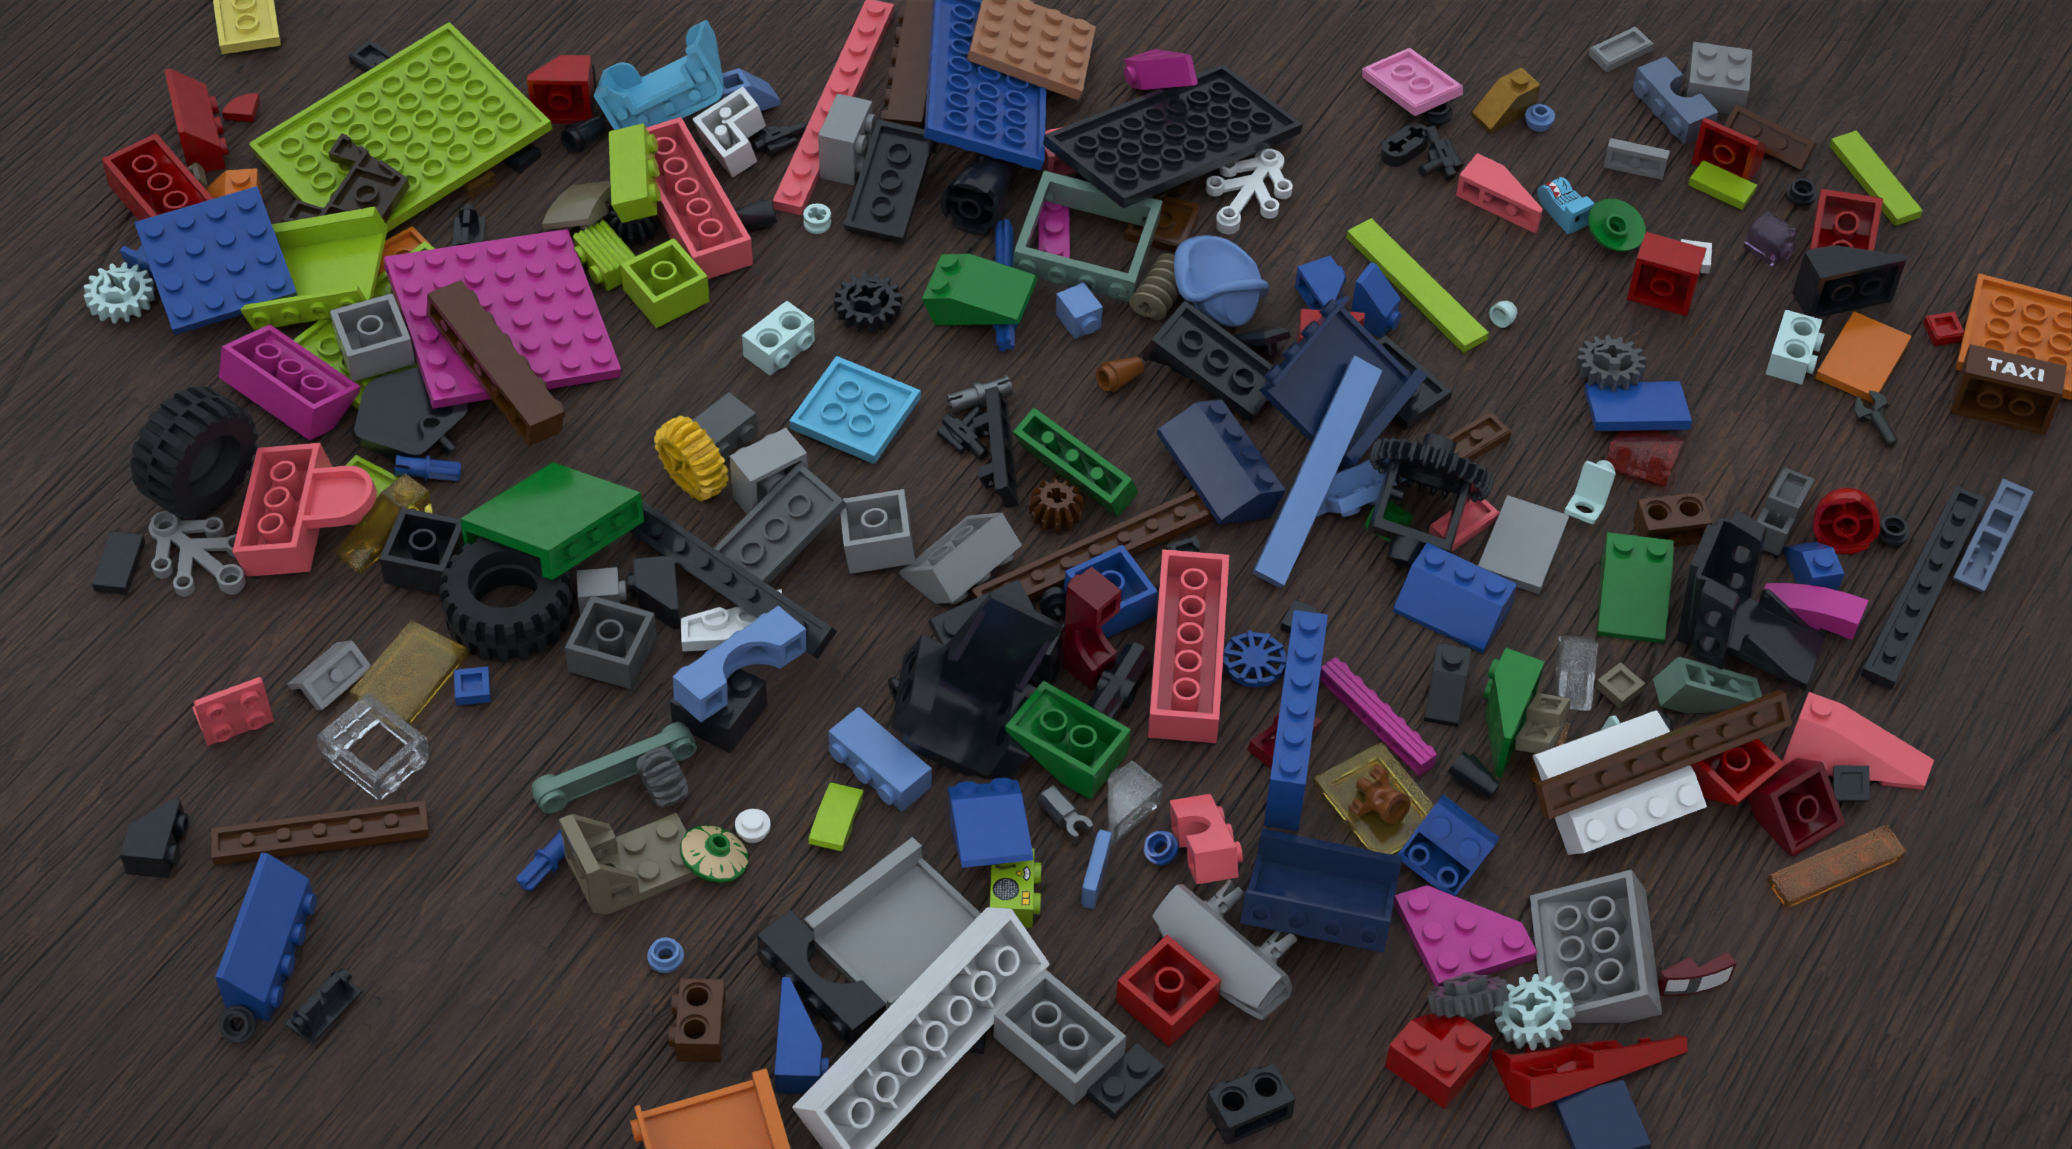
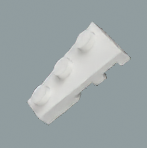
M739 606L728 610L717 607L681 618L682 652L715 648L729 639L734 632L744 629L756 621L757 618Z

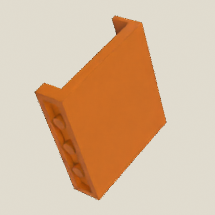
M767 1068L752 1072V1080L643 1112L640 1105L634 1106L636 1119L630 1121L635 1143L643 1141L645 1149H791Z

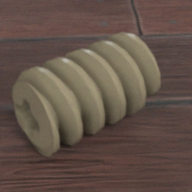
M1170 253L1160 255L1129 299V306L1138 315L1149 317L1153 320H1162L1177 300L1180 292L1176 285L1174 273L1175 255Z

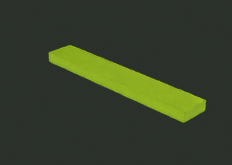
M1372 218L1347 231L1346 238L1370 262L1377 264L1384 276L1463 353L1488 339L1489 332Z

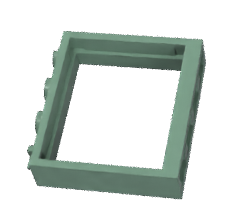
M1043 171L1014 250L1012 267L1035 274L1037 278L1051 281L1055 284L1074 287L1084 282L1093 293L1129 302V299L1137 289L1160 221L1163 201L1147 198L1122 208L1090 182ZM1047 201L1143 226L1144 229L1129 273L1028 248L1044 202Z

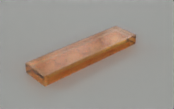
M1886 824L1769 874L1767 882L1784 906L1789 908L1904 858L1907 851Z

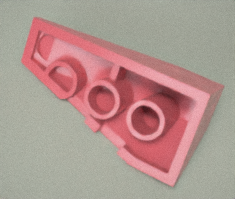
M1811 692L1807 695L1783 758L1785 764L1796 758L1823 762L1827 775L1832 777L1834 765L1869 766V780L1878 781L1882 786L1924 790L1934 759L1847 706Z

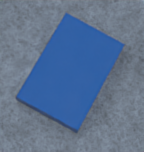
M1680 381L1638 382L1637 386L1629 384V389L1626 391L1619 386L1616 392H1612L1609 386L1600 390L1597 383L1593 385L1585 384L1584 392L1595 431L1691 429L1692 419Z

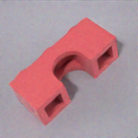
M1211 794L1170 800L1171 831L1178 840L1179 848L1187 847L1188 867L1196 884L1238 878V863L1243 862L1242 848L1239 841L1234 842L1231 824H1225L1222 806H1216Z

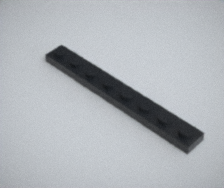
M1955 486L1862 670V677L1891 690L1893 689L1987 498Z
M644 501L642 502L644 522L630 530L631 534L664 556L674 555L675 564L755 618H758L763 613H768L779 605L806 628V652L818 660L837 633L834 628Z

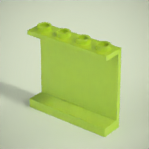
M376 207L272 224L297 296L247 304L240 310L254 331L269 324L273 327L328 319L331 318L330 310L373 299L388 230Z

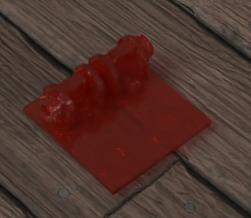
M1655 430L1617 431L1615 439L1611 441L1606 461L1612 463L1615 472L1665 488L1684 440Z

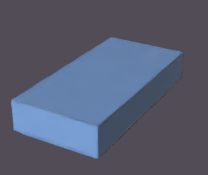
M1105 830L1097 832L1082 887L1081 904L1084 908L1095 910L1111 851L1112 832Z

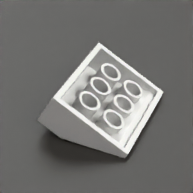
M1656 710L1533 755L1541 781L1670 731ZM1689 765L1557 816L1555 820L1567 854L1572 855L1586 853L1703 809L1707 805L1696 774Z

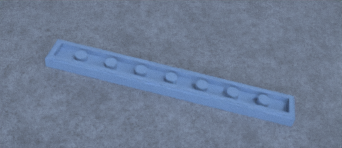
M1355 355L1350 359L1252 574L1280 589L1285 585L1383 370Z

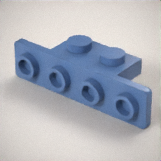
M1370 459L1337 472L1316 517L1327 512L1340 513L1342 517H1346L1360 512V506L1367 503L1375 505L1385 473L1379 474L1378 470L1373 469Z

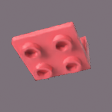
M261 677L194 701V707H192L207 746L227 741L233 736L259 729L266 724L274 722Z

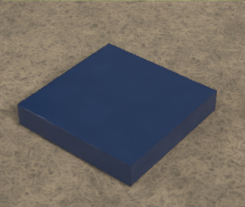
M1624 1080L1591 1087L1553 1101L1554 1108L1571 1149H1650L1651 1142Z

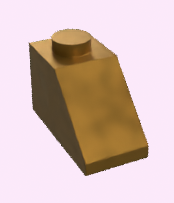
M1521 67L1499 78L1472 111L1471 116L1491 134L1524 117L1527 108L1537 104L1541 85Z

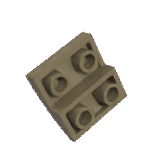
M611 180L572 185L557 197L547 211L542 222L543 230H570L575 226H580L584 230L585 228H590L591 225L595 226L600 218L608 214L606 205L611 203Z

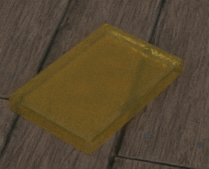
M410 620L351 689V698L408 727L468 655L467 647Z

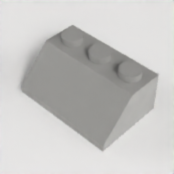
M1003 513L970 515L916 557L915 564L906 565L899 573L902 578L935 604L950 603L954 605L967 597L968 593L966 591L972 586L982 584L991 576L990 572L995 567L1005 565L1014 557L1012 553L1020 548L1022 544Z

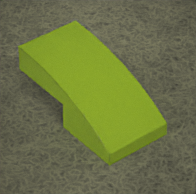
M830 782L814 820L808 844L843 851L852 833L853 820L863 802L864 790Z

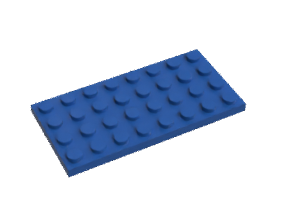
M933 0L924 137L937 143H946L960 147L965 151H974L994 159L1016 163L1025 168L1041 170L1045 162L1043 140L1046 119V89L966 60L981 0Z

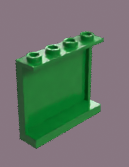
M552 462L460 518L464 545L467 543L472 545L476 543V538L484 537L540 558L543 577L554 580L643 523L644 514L641 492Z

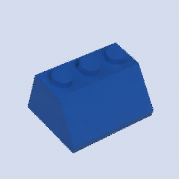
M1427 542L1411 566L1394 605L1393 612L1483 654L1512 608L1517 584Z

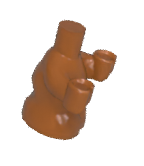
M1376 764L1373 766L1374 770L1370 771L1369 774L1377 781L1372 783L1367 778L1361 777L1356 782V788L1365 794L1364 802L1353 799L1352 806L1349 805L1348 808L1358 817L1375 811L1386 823L1395 824L1400 822L1408 813L1411 805L1410 798L1401 791L1393 789L1390 786L1388 771Z

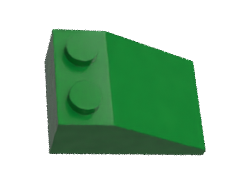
M941 254L922 300L934 325L1019 324L1038 279L1035 274L972 254Z
M1607 532L1600 563L1597 635L1664 644L1673 569L1674 540Z
M1505 648L1500 660L1494 658L1488 672V678L1490 679L1483 694V697L1488 699L1485 714L1494 773L1499 778H1502L1514 751L1516 736L1526 723L1527 708L1537 694L1545 661L1509 648Z
M1045 681L1038 686L1005 726V731L1061 784L1090 800L1128 754L1131 734L1130 728Z

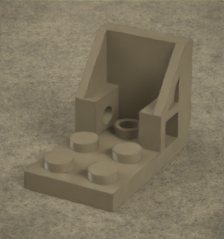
M677 813L618 837L615 836L608 823L575 814L559 819L565 859L593 913L611 914L699 877L686 867L680 856V843L687 831Z

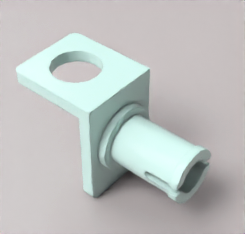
M1601 460L1596 464L1590 461L1584 463L1575 494L1566 506L1565 514L1587 523L1595 524L1606 506L1616 475L1612 463L1606 460ZM1576 506L1588 507L1592 510V513L1581 512Z

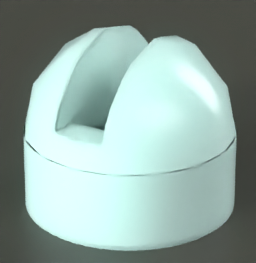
M1500 301L1490 308V318L1496 326L1505 328L1516 319L1517 308L1510 301Z

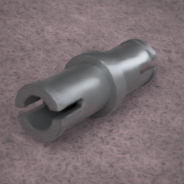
M1005 375L983 384L976 382L972 384L971 388L947 394L949 408L952 407L950 409L951 413L955 414L977 405L980 408L987 406L985 389L998 386L1003 397L1013 395L1012 384L1007 382L1009 377Z

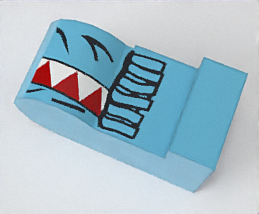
M1559 177L1538 188L1537 195L1540 204L1568 235L1588 226L1589 212L1595 203L1588 196L1582 198L1575 190L1573 191L1570 183L1564 177Z

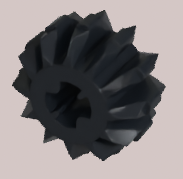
M609 205L608 214L605 218L608 225L631 248L637 243L645 246L646 240H653L658 227V217L656 215L622 223L612 205Z

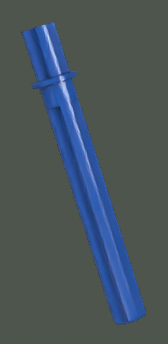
M1008 219L998 220L995 225V262L1012 267L1013 226ZM1018 324L993 325V328L996 330V345L999 346L1000 351L1005 352L1006 349H1014L1015 329Z

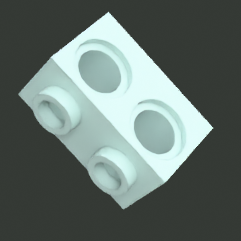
M784 302L742 335L743 356L771 376L778 369L786 367L791 359L801 351L810 348L815 341L814 320L790 302Z
M1785 309L1765 374L1802 385L1805 374H1813L1818 358L1812 352L1813 350L1819 352L1825 335L1819 332L1822 320Z

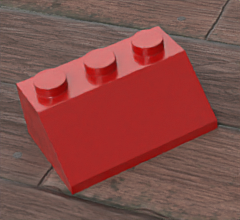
M164 70L187 167L198 162L203 167L205 173L225 169L223 156L229 155L225 137H218V135L224 134L220 116L214 117L213 115L219 113L216 97H209L206 84L175 70Z

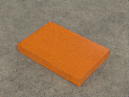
M1854 311L1818 369L1815 379L1856 397L1859 396L1861 399L1874 404L1869 390L1878 393L1882 391L1909 345L1912 336Z

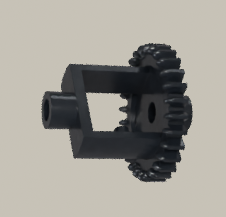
M1425 434L1423 444H1420L1418 441L1411 443L1406 439L1400 441L1395 438H1391V440L1386 438L1382 440L1377 439V442H1374L1370 454V464L1373 466V469L1378 470L1379 474L1385 473L1370 519L1368 531L1392 539L1386 557L1388 561L1402 567L1411 568L1427 542L1451 553L1466 502L1470 501V499L1473 502L1483 501L1489 497L1495 477L1492 476V473L1487 472V468L1479 467V463L1469 462V458L1458 457V454L1454 453L1457 446L1455 441L1437 434ZM1402 478L1407 479V488H1410L1413 483H1418L1419 492H1422L1424 487H1430L1432 496L1436 494L1437 490L1443 491L1444 499L1448 497L1450 492L1454 494L1455 502L1443 538L1382 519L1388 499L1392 498L1401 501L1405 489L1393 485L1394 480L1396 483H1400Z

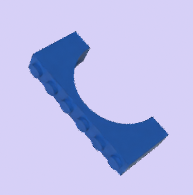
M1299 610L1293 611L1264 826L1299 830L1328 618L1327 614Z

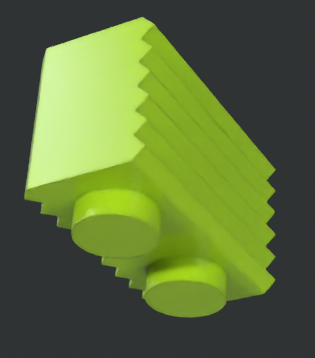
M602 220L600 223H596L595 226L591 225L590 228H585L584 231L581 230L579 233H575L573 236V249L578 254L581 265L585 264L586 268H588L595 284L601 283L606 291L621 285L620 264L636 256L608 223Z

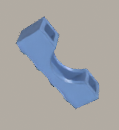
M779 605L768 613L761 614L756 621L744 629L734 632L729 639L717 647L706 651L701 658L689 666L679 669L673 676L674 699L700 722H703L728 705L727 679L736 670L752 664H766L781 669L806 652V628Z

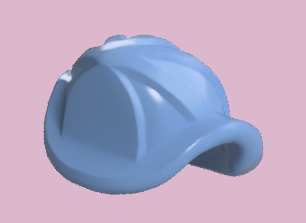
M1201 235L1184 240L1176 249L1174 273L1176 285L1181 296L1187 301L1193 302L1197 310L1220 326L1239 327L1247 323L1256 311L1259 298L1266 297L1269 293V283L1261 279L1254 260L1230 240L1217 236Z

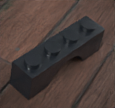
M791 910L757 934V955L763 965L768 969L773 967L781 975V980L782 977H790L796 991L804 998L807 1008L815 1016L821 1015L828 1022L830 1030L839 1040L845 1039L852 1046L886 1011V1003L863 980L847 984L833 983L821 978L812 970L809 963L815 953L814 932Z

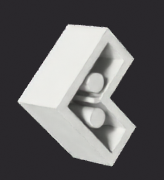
M743 86L693 118L701 140L732 178L757 162L747 138L766 127L759 105Z

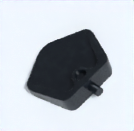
M419 367L383 375L371 381L364 389L352 434L353 440L359 446L394 461L396 460V455L421 458L435 444H438L449 454L456 448L457 444L447 434L463 419L468 412V407L464 403L433 409Z

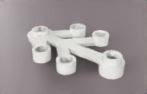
M1263 149L1258 151L1254 158L1235 161L1219 169L1220 174L1225 177H1233L1239 172L1254 170L1252 175L1224 180L1219 176H1211L1207 179L1206 192L1211 196H1220L1224 192L1241 189L1230 206L1223 207L1217 213L1216 228L1219 232L1234 234L1239 230L1241 222L1240 213L1254 193L1261 206L1260 213L1263 217L1271 219L1278 215L1279 202L1270 197L1263 180L1266 176L1270 177L1274 185V195L1277 198L1287 199L1292 195V182L1284 179L1280 171L1284 166V157L1279 151Z

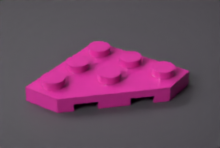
M1428 885L1397 894L1394 897V905L1435 987L1443 986L1445 979L1460 976L1462 973L1475 972L1477 975H1488L1536 959L1537 950L1523 924L1519 921Z

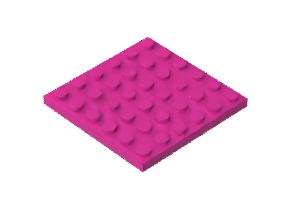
M568 229L384 257V267L400 314L411 338L412 349L433 409L491 399L426 315L428 293L460 280L463 281L469 290H473L476 293L481 306L486 312L489 311L493 315L496 325L503 334H508L513 347L520 355L526 357L531 370L537 377H541L544 380L547 389L621 376L620 364L578 254L573 249L574 244Z

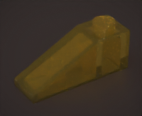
M405 473L380 493L370 511L363 516V519L356 525L336 552L337 557L361 574L380 558L401 507L433 513L429 491Z

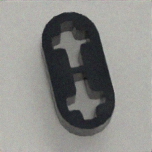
M1411 123L1387 138L1383 142L1381 150V160L1384 164L1399 167L1425 151L1429 143L1424 132L1427 127L1419 123Z

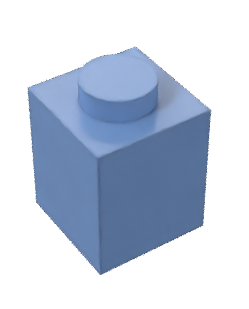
M1084 282L1056 294V316L1074 339L1086 334H1092L1102 328L1103 307Z

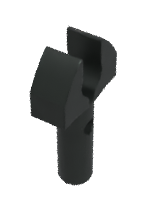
M1869 390L1870 397L1875 403V411L1865 408L1858 396L1855 403L1856 416L1860 422L1864 420L1872 421L1885 445L1892 447L1896 445L1898 439L1883 415L1884 410L1889 408V404L1884 395Z

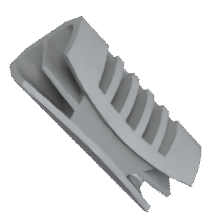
M1230 879L1226 881L1208 902L1202 901L1184 884L1176 885L1152 915L1159 926V932L1163 938L1166 935L1170 936L1221 979L1220 995L1262 1021L1290 996L1293 988L1290 978L1277 966L1276 961L1297 942V938L1291 933L1286 935V932L1275 931L1262 946H1254L1228 924L1223 918L1224 915L1245 896L1239 887L1234 890V885Z

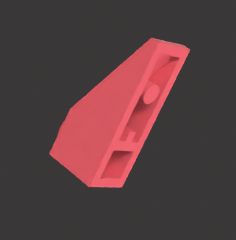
M1477 153L1459 175L1456 196L1536 234L1539 230L1543 208L1504 165Z

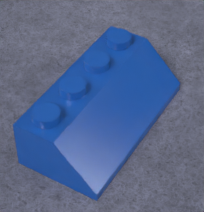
M261 852L215 978L226 1009L234 1005L246 1006L254 1013L256 1019L271 1021L275 1008H280L284 997L283 984L286 976L290 977L293 973L295 966L294 953L297 945L301 946L304 942L306 934L305 922L307 916L312 915L315 911L317 896L312 892L309 878L268 853Z

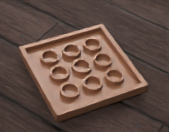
M981 0L966 60L1079 101L1084 88L1096 26L1089 24L1083 19H1075L1064 15L1058 10L1039 6L1030 0Z

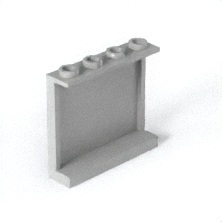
M911 837L804 919V923L814 932L815 948L851 983L863 980L886 1003L887 1010L981 913L922 858V845Z

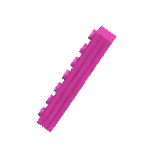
M1335 657L1321 666L1319 681L1343 702L1418 777L1435 766L1437 758L1435 749L1431 745H1427L1421 739L1418 732L1412 731L1407 726L1405 720L1398 717L1387 703H1383L1374 690L1364 685L1363 680L1359 676H1355L1349 670L1346 663L1341 662Z

